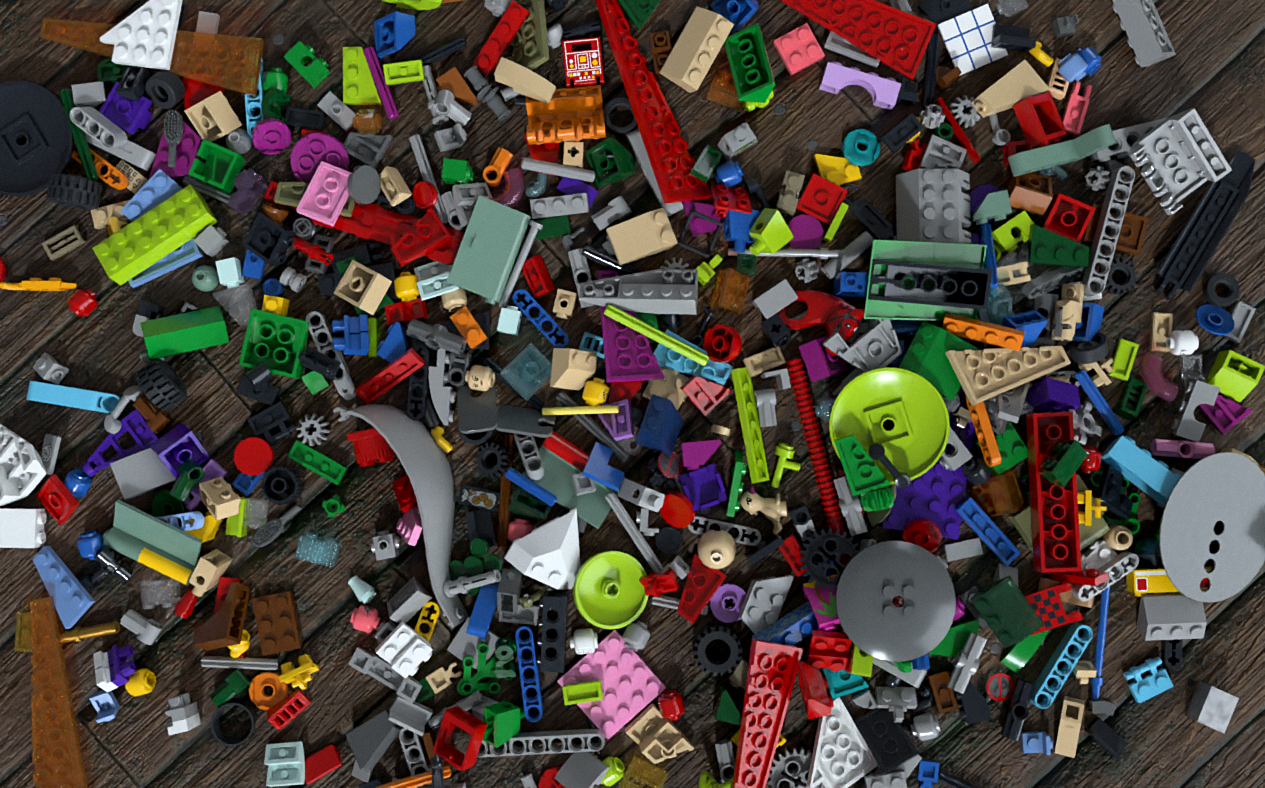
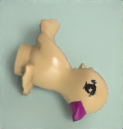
M753 486L749 487L748 491L741 496L740 503L742 507L751 515L755 514L757 516V511H761L766 518L772 521L774 525L773 534H779L782 530L780 518L787 516L786 501H780L779 493H777L776 499L762 498L756 493Z

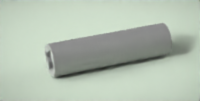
M864 231L843 249L844 258L833 257L821 267L823 273L829 279H832L872 245V236Z

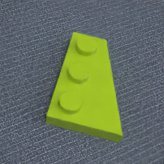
M343 47V103L345 105H383L365 58L364 49L362 47Z

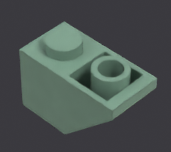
M1008 191L993 192L984 196L970 216L971 219L969 221L980 225L987 223L988 219L994 218L995 221L1006 219V216L1012 213Z

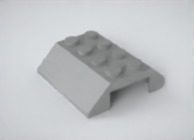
M1195 108L1166 118L1137 140L1129 152V156L1135 161L1136 167L1143 166L1140 173L1144 176L1155 197L1162 196L1160 205L1167 215H1172L1181 209L1183 205L1178 204V202L1207 180L1217 182L1232 171Z
M915 169L896 175V240L971 243V239H969L971 238V233L962 229L971 226V221H969L971 219L970 196L961 192L970 189V184H968L970 183V174L959 169Z

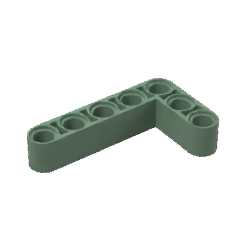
M1107 124L1073 140L1020 152L1007 159L1013 177L1078 161L1115 144L1116 141L1110 124Z

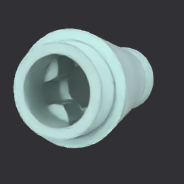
M357 575L349 580L348 584L360 602L367 604L375 597V588L361 580Z

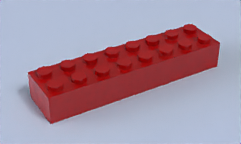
M1073 412L1026 414L1034 571L1041 573L1082 571L1076 472L1065 487H1057L1038 473L1041 469L1042 461L1051 456L1053 453L1052 448L1058 441L1074 440Z

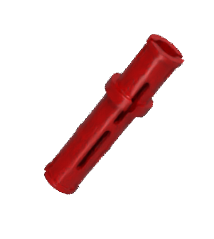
M297 235L294 236L295 243L293 247L308 254L313 260L317 259L325 265L331 264L326 258L333 261L334 257L332 254L322 250L317 244L313 245Z

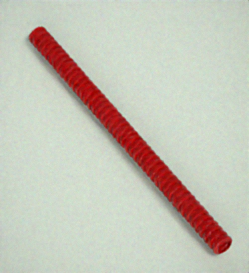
M792 359L787 361L785 365H788L787 370L790 373L788 375L791 377L790 383L792 382L793 384L791 388H794L793 394L796 396L794 400H797L796 406L799 408L797 411H800L799 417L802 419L800 423H803L802 429L805 431L803 435H806L805 441L807 440L808 442L806 446H809L808 452L811 454L809 458H812V469L815 470L814 475L817 477L815 481H818L817 487L820 489L818 493H821V504L824 505L823 510L826 512L824 516H827L826 522L829 524L827 528H831L832 533L839 529V535L842 536L846 528L843 527L844 522L841 520L843 516H840L841 510L838 508L840 505L837 504L838 498L835 497L837 493L834 492L835 486L832 485L834 481H831L832 475L829 473L831 470L828 469L829 463L826 462L828 458L825 457L826 451L823 450L825 446H822L823 440L820 439L822 435L819 434L820 428L817 427L819 423H816L817 417L814 415L816 412L813 411L814 405L811 404L813 400L810 399L811 393L808 392L810 388H807L808 382L805 381L807 377L804 376L805 370L802 369L804 365L801 364L802 359ZM841 555L839 560L842 565H847L850 558L847 555Z

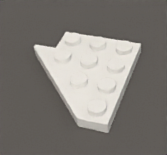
M840 697L833 699L834 707L831 708V715L819 717L807 788H815L821 782L825 788H848L878 766Z

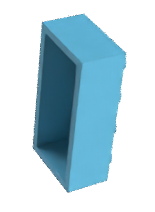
M1120 436L1113 440L1103 452L1101 460L1123 474L1125 478L1162 506H1165L1173 487L1181 475L1178 473L1174 474L1168 470L1169 467L1164 462H1157L1152 458V454L1149 451L1135 445L1136 442L1130 437Z

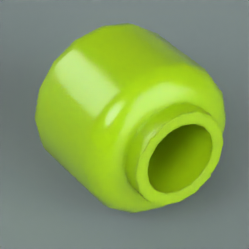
M608 756L602 761L609 767V770L600 784L612 786L623 778L625 768L619 758Z

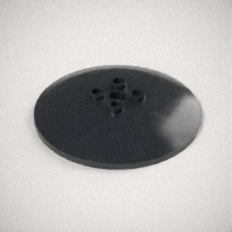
M26 81L0 83V193L9 196L37 194L48 188L51 174L64 173L70 163L74 150V138L61 100L46 88ZM22 136H26L27 139L24 145L20 144Z

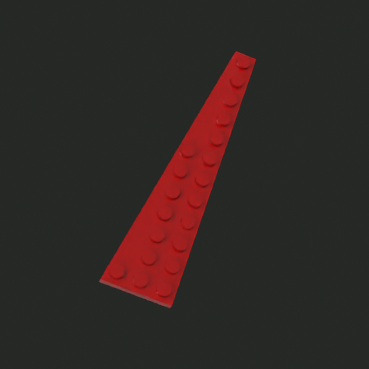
M595 0L664 204L709 199L713 195L707 183L690 174L696 160L691 158L687 150L689 146L679 134L680 128L653 73L649 72L645 65L647 61L637 48L639 44L636 38H633L629 32L630 26L617 0Z
M752 639L732 788L766 787L796 678L798 662H800L803 648L799 646Z

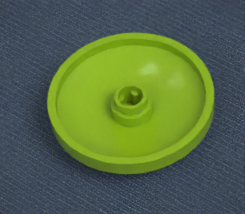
M612 550L597 553L586 560L576 574L573 585L575 605L583 618L597 627L603 629L625 627L636 620L646 606L648 596H646L644 586L640 583L639 579L641 576H647L643 566L629 554Z

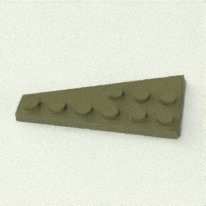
M517 0L516 2L530 13L510 43L513 46L512 56L508 57V60L533 70L549 60L544 0Z

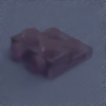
M250 168L247 171L244 169L242 172H239L233 183L238 188V191L230 196L227 205L246 216L268 187L263 183L265 179Z

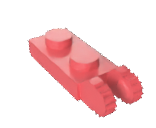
M1076 81L1072 87L1062 117L1067 134L1076 137L1080 134L1092 86L1087 85L1083 90L1082 96H1079V81Z

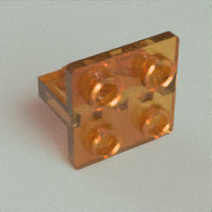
M717 71L711 82L706 99L742 112L744 101H739L733 76L727 71Z
M731 268L719 270L710 306L741 314L750 278Z

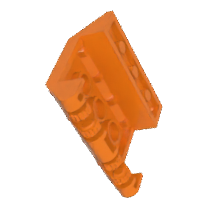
M601 85L556 89L549 104L526 96L528 115L526 131L529 145L606 137Z

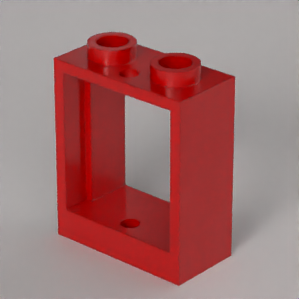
M1050 92L1028 97L1012 106L1030 148L1037 146L1041 148L1056 144L1061 141V137L1067 135ZM1035 108L1037 109V111H1038V113H1039V116H1040L1041 121H1042V123H1043V125H1044V128H1045V130H1046L1047 135H1046L1045 132H1044V129H1043V127H1042V125H1041V122H1040V120H1039V117H1038V115H1037V113H1036Z
M458 706L446 710L433 753L438 754L439 758H443L461 771L474 766L487 724ZM455 725L471 735L465 754L449 745Z

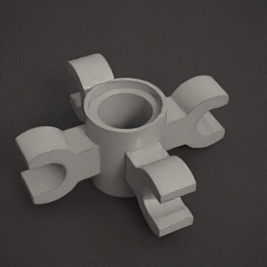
M1084 401V406L1080 404V407L1075 409L1077 414L1074 410L1068 409V412H1073L1074 440L1083 445L1086 444L1087 437L1093 438L1094 434L1102 435V428L1095 425L1094 418L1089 414L1092 404L1088 401Z

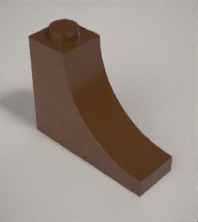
M238 582L231 583L228 594L215 615L205 623L196 626L192 645L208 651L240 644L250 588Z

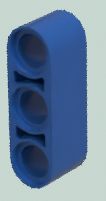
M491 583L481 586L467 626V634L483 639L486 638L497 605L499 584Z

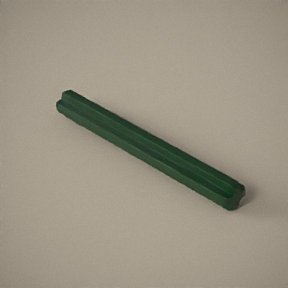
M69 89L61 90L60 96L85 177L96 180L98 179V174L85 133L70 119V111L76 107L72 91Z

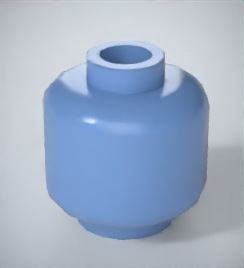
M1069 53L1058 63V72L1067 82L1074 80L1078 82L1086 75L1085 70L1088 64L1078 53L1073 55Z

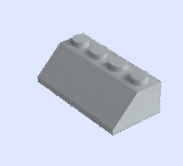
M1112 0L1113 10L1115 13H1118L1121 19L1119 21L1120 26L1127 33V42L1136 54L1134 58L1138 65L1147 67L1176 55L1153 0Z

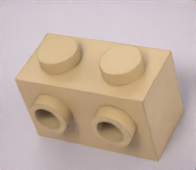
M222 477L199 483L200 499L216 521L239 514L240 497L233 492L231 485L226 483Z

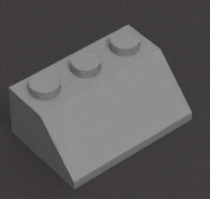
M1182 593L1141 595L1136 627L1145 641L1204 638L1207 621L1203 602L1192 600Z

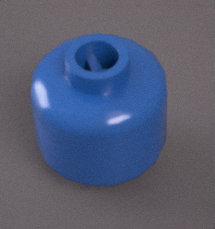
M1079 48L1073 53H1078L1088 64L1085 70L1086 75H1093L1101 67V56L1093 48Z
M729 160L716 168L717 175L714 177L718 184H723L730 188L742 181L744 173L738 162Z
M75 469L66 474L63 484L75 498H81L88 493L92 479L84 470Z
M96 530L81 533L76 541L80 555L84 558H89V560H95L96 552L105 546L102 540L103 535L100 532H96Z

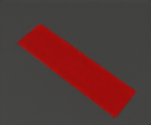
M940 97L934 104L939 105L943 109L942 114H945V121L952 126L956 138L962 147L967 150L966 153L975 165L981 160L980 156Z

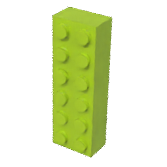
M189 184L92 249L109 278L122 285L218 221L201 194Z

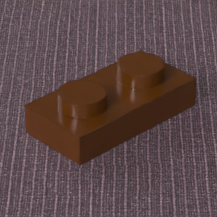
M943 670L928 674L938 713L941 714L958 709L953 689L946 686L949 681L948 671Z

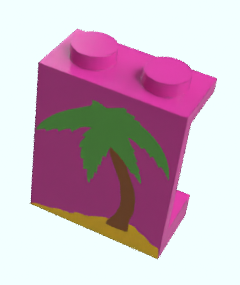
M836 574L828 576L827 578L835 579ZM815 581L803 584V594L805 599H808L818 622V630L832 632L835 628L841 627L836 610V586L833 592H830L829 587L822 591V585L815 588Z

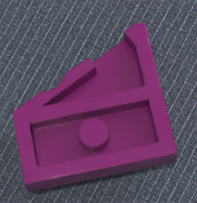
M693 201L682 202L687 218L692 207L695 206V211L717 221L723 219L716 216L714 205ZM694 214L689 223L692 237L716 231L719 226Z
M1221 395L1217 396L1214 406L1208 404L1197 406L1220 434H1225L1252 412L1250 408L1236 404V402L1225 399Z

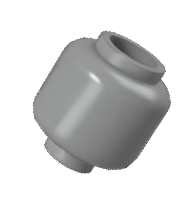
M640 621L630 623L622 636L625 642L624 645L634 651L644 649L651 635L647 630L648 626Z
M932 713L915 716L913 718L914 724L910 725L913 735L918 736L921 741L936 738L941 731L939 720Z

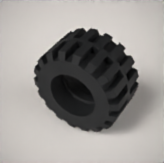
M55 173L50 175L46 198L60 205L94 210L99 207L102 185L88 178Z
M160 359L153 360L136 372V379L143 393L155 406L164 411L170 410L188 396L186 387L179 375L166 362Z
M713 624V626H705L706 628L701 629L699 634L695 636V641L692 645L694 659L701 670L703 669L705 673H711L713 676H717V674L724 676L726 672L731 673L734 667L737 668L738 661H741L742 647L739 638L732 629L727 628L725 625ZM715 639L724 640L728 645L727 655L720 660H712L706 654V646Z

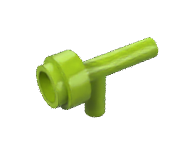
M779 443L776 446L774 454L778 455L779 459L771 483L772 487H779L784 468L800 470V463L786 460L787 458L793 459L794 446L786 443Z

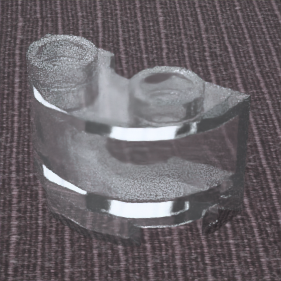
M175 579L140 582L143 609L155 608V605L162 604V608L173 607L174 602H178L181 599L180 582Z

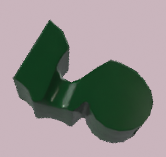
M500 638L495 642L493 672L497 678L516 677V668L511 661L514 657L513 645L508 638Z

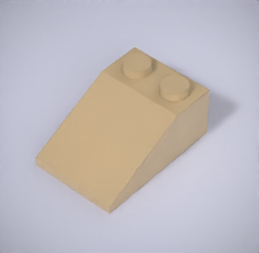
M664 207L606 229L619 265L669 250L678 243Z

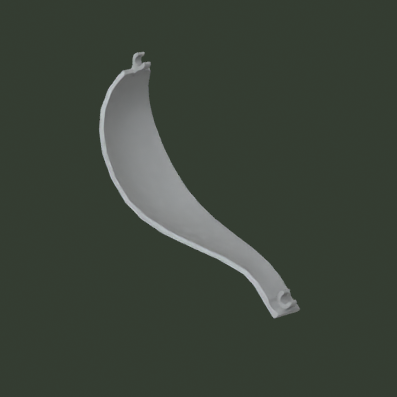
M368 404L355 408H346L344 406L335 408L333 410L334 413L341 411V418L338 419L339 422L345 421L349 418V415H353L371 424L385 438L401 461L409 476L418 503L431 585L436 599L444 612L443 616H447L449 620L448 626L454 628L466 620L469 615L458 595L455 594L451 598L447 597L443 588L444 582L451 580L449 564L451 563L455 510L454 480L449 462L443 450L435 443L431 433L419 420L411 419L406 411L395 406Z

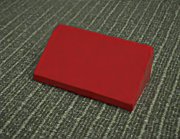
M538 255L527 259L524 262L522 271L534 299L554 291L555 286L542 256Z
M333 744L305 759V781L307 785L342 765L340 751Z

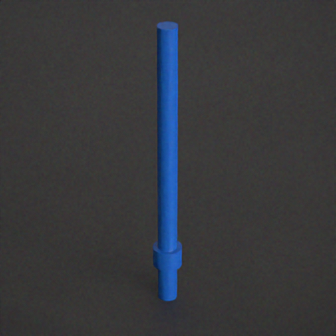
M1110 586L1101 592L1094 668L1097 671L1096 677H1091L1090 681L1092 684L1091 699L1099 700L1100 686L1103 685V676L1101 675Z

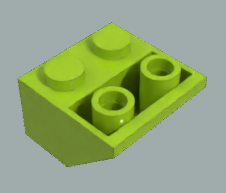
M1232 350L1220 351L1205 383L1220 387V394L1241 402L1258 384L1265 366Z

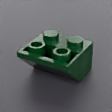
M1076 440L1058 441L1052 448L1053 453L1051 456L1045 458L1040 465L1041 469L1038 473L1057 487H1065L1088 455Z

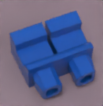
M344 315L343 319L332 321V332H343V337H333V350L343 351L344 355L368 354L367 315H359V317Z

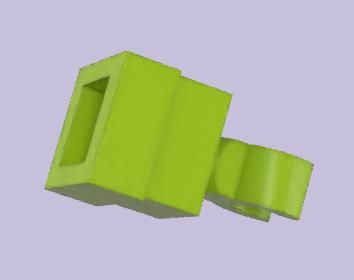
M719 254L708 264L703 262L695 269L698 270V281L703 286L715 275L713 269L722 262L723 258Z

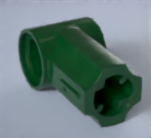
M186 460L181 464V474L170 492L172 496L182 501L187 500L195 484L200 482L205 475L204 470L193 460Z
M237 669L225 679L221 686L210 694L211 701L218 707H221L232 697L246 689L251 682L240 669Z

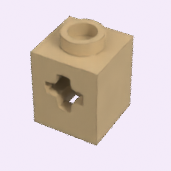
M580 140L564 141L563 165L583 169L584 143L580 142ZM573 150H576L577 153L575 157L571 156Z

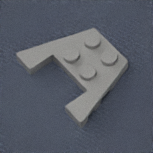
M876 319L878 323L849 347L838 332L833 333L822 342L823 346L862 372L886 367L902 353L890 319Z

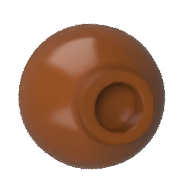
M266 202L262 206V212L279 223L283 222L290 213L286 207L275 203Z

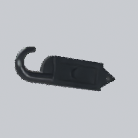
M846 184L842 186L847 190L850 188L855 190L859 189L854 184ZM845 196L842 202L849 205L848 210L876 239L890 240L889 238H892V240H895L892 231L893 226L868 200L857 199L852 203Z

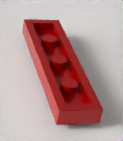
M513 0L472 66L477 65L478 70L489 77L530 12Z
M410 348L357 386L354 392L368 405L422 367L425 361Z

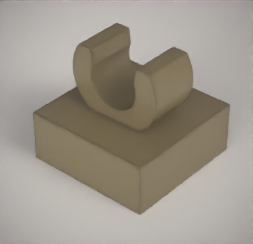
M961 406L953 408L951 414L957 417L953 423L954 426L965 428L967 422H972L969 410Z

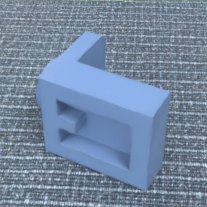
M1044 731L1020 733L1021 752L1051 755L1050 749L1053 748V742Z

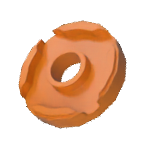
M265 671L252 680L249 687V696L259 709L268 710L288 697L289 687L285 682H280V673ZM265 686H271L273 688V694L271 696L265 694Z

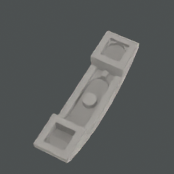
M357 647L348 664L361 673L369 674L397 692V695L410 703H414L422 688V685L412 676L408 675L407 678H404L392 669L386 660L360 647Z

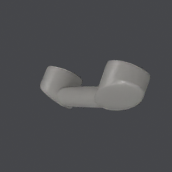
M996 113L990 115L989 119L993 131L991 139L997 145H1005L1010 140V133L1005 129H1000Z
M139 386L128 387L123 392V397L111 414L105 417L104 427L107 432L116 434L122 426V423L117 418L130 399L135 402L139 397L144 396Z

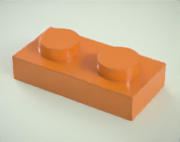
M466 306L450 316L459 332L467 339L471 349L488 339Z

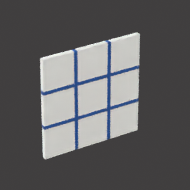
M988 4L938 24L954 68L958 66L962 72L960 75L1008 55L1006 49L991 47L993 25L996 23Z

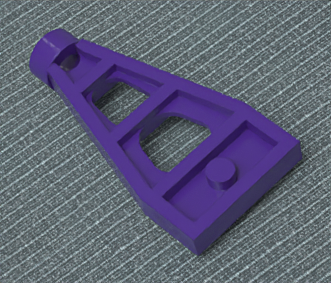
M136 409L120 421L122 423L121 429L116 434L110 433L91 457L82 464V469L88 476L92 477L99 471L110 467V463L149 449L150 445L160 439V437L150 430L145 423L146 419ZM125 431H129L136 441V445L127 450L122 449L118 443V439ZM112 445L118 455L107 461L102 454Z

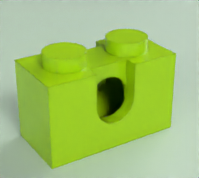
M1025 210L992 232L993 243L1000 248L1001 253L1005 251L1010 253L1019 247L1017 245L1018 242L1029 240L1030 225L1034 223ZM1011 230L1016 232L1017 238L1011 235Z

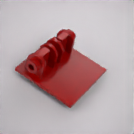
M711 183L717 217L724 218L728 210L752 214L747 190L728 188L723 184Z

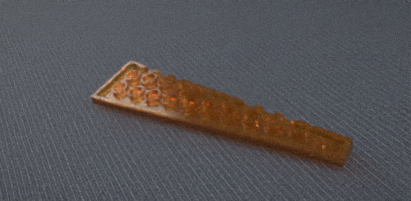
M43 18L40 36L46 40L112 57L114 44L102 43L100 37L116 25ZM177 30L170 71L181 77L256 97L264 40L262 38Z
M53 596L30 600V643L32 644L31 664H33V674L31 675V683H33V694H31L32 762L34 763L35 770L33 782H35V788H88Z

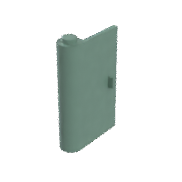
M478 195L447 283L481 295L485 298L484 302L492 305H495L496 302L500 303L531 217Z

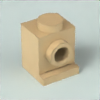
M562 289L557 290L553 313H556V317L567 319V316L572 317L577 293ZM566 301L568 303L567 307H561V302Z

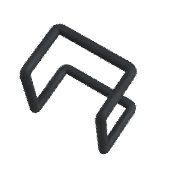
M693 206L677 244L702 256L710 257L725 220L717 221L695 211L696 207ZM693 214L719 225L707 253L682 243Z

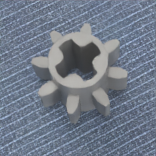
M936 104L926 106L920 115V118L923 119L922 124L931 129L940 127V123H943L945 119V114H942L943 109Z
M1100 166L1097 169L1090 168V172L1085 175L1086 186H1092V190L1096 191L1099 188L1106 189L1105 185L1111 182L1109 179L1110 171H1104V167Z
M805 258L796 263L795 273L799 280L804 279V282L807 283L818 277L816 274L819 268L816 261H810L809 258Z

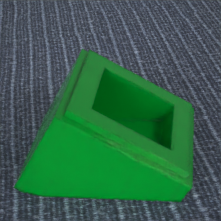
M311 371L301 377L312 395L330 386L326 377L315 371Z

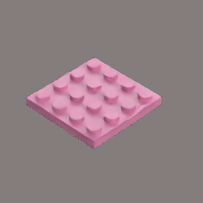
M616 629L598 643V648H595L594 653L586 654L557 680L562 687L564 684L601 679L603 700L579 703L577 705L596 727L604 732L608 740L666 689V686L638 654L624 645L625 642Z

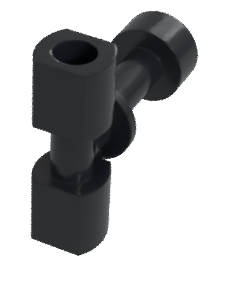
M103 546L94 556L101 563V569L94 575L87 574L81 579V584L86 590L92 591L99 585V580L105 575L112 576L114 574L121 581L125 582L132 576L134 570L124 562L118 563L114 559L115 554Z

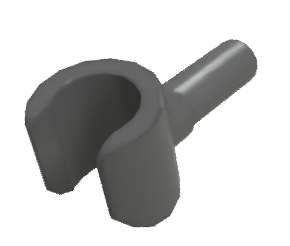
M581 227L571 235L564 236L562 239L564 248L573 246L572 239L585 231V229Z

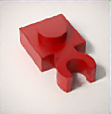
M919 139L913 140L910 144L911 150L906 151L902 168L906 171H912L919 167L923 157L922 152L926 149L925 143L918 146Z

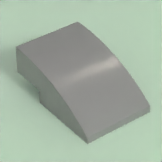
M151 448L110 463L124 500L132 499L177 481Z

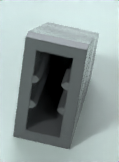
M384 710L346 734L360 770L371 771L401 730L398 724L388 720L389 711Z

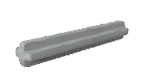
M525 157L521 161V168L588 182H593L595 178V172L591 170Z
M204 656L201 659V666L277 670L279 660Z

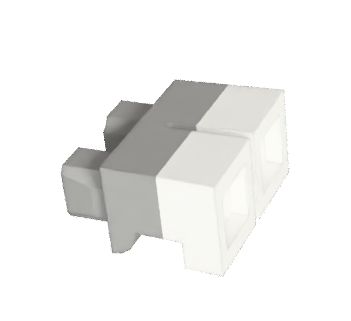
M189 693L168 699L170 710L165 711V714L171 716L173 725L168 727L169 735L186 732L201 725L197 701L191 703Z

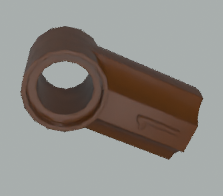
M146 395L139 397L133 404L146 419V425L156 434L160 433L173 421L166 411L155 406Z

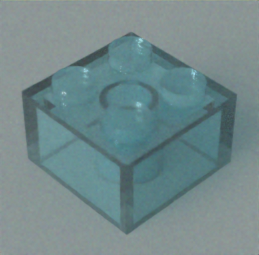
M530 343L502 370L500 375L528 401L551 378L552 363Z

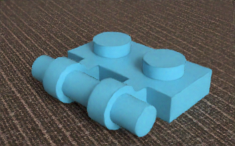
M1159 657L1149 658L1144 661L1145 663L1137 667L1133 666L1129 668V671L1123 673L1126 680L1134 679V682L1128 684L1137 703H1142L1174 687L1164 668L1156 669V666L1162 664V660ZM1149 671L1150 674L1141 678L1142 673Z

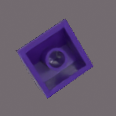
M180 423L150 445V448L176 480L181 474L180 466L184 461L193 460L200 466L210 458L192 431L183 423Z

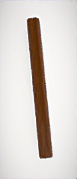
M505 433L503 435V447H507L508 450L506 452L511 453L508 459H512V462H508V464L512 467L514 434ZM505 474L501 477L497 532V547L505 548L508 545L507 534L509 528L511 481L505 477Z

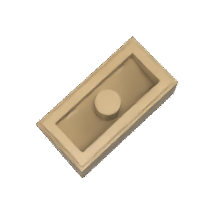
M386 166L379 175L381 189L391 206H396L409 198L412 193L396 168Z

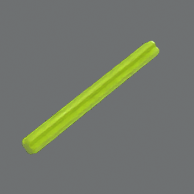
M610 304L607 305L604 311L606 316L703 366L707 364L709 356Z

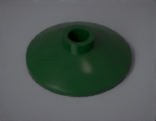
M162 491L153 500V514L155 517L184 513L182 501L170 494L171 491ZM178 518V524L180 525L182 521Z

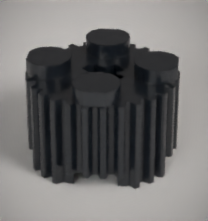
M277 466L265 471L264 478L261 479L263 482L260 483L262 484L260 493H263L262 496H265V500L268 499L273 504L283 505L296 501L299 498L298 496L304 491L305 485L303 484L301 474H298L299 471H296L295 468L291 466ZM281 482H284V488H280Z

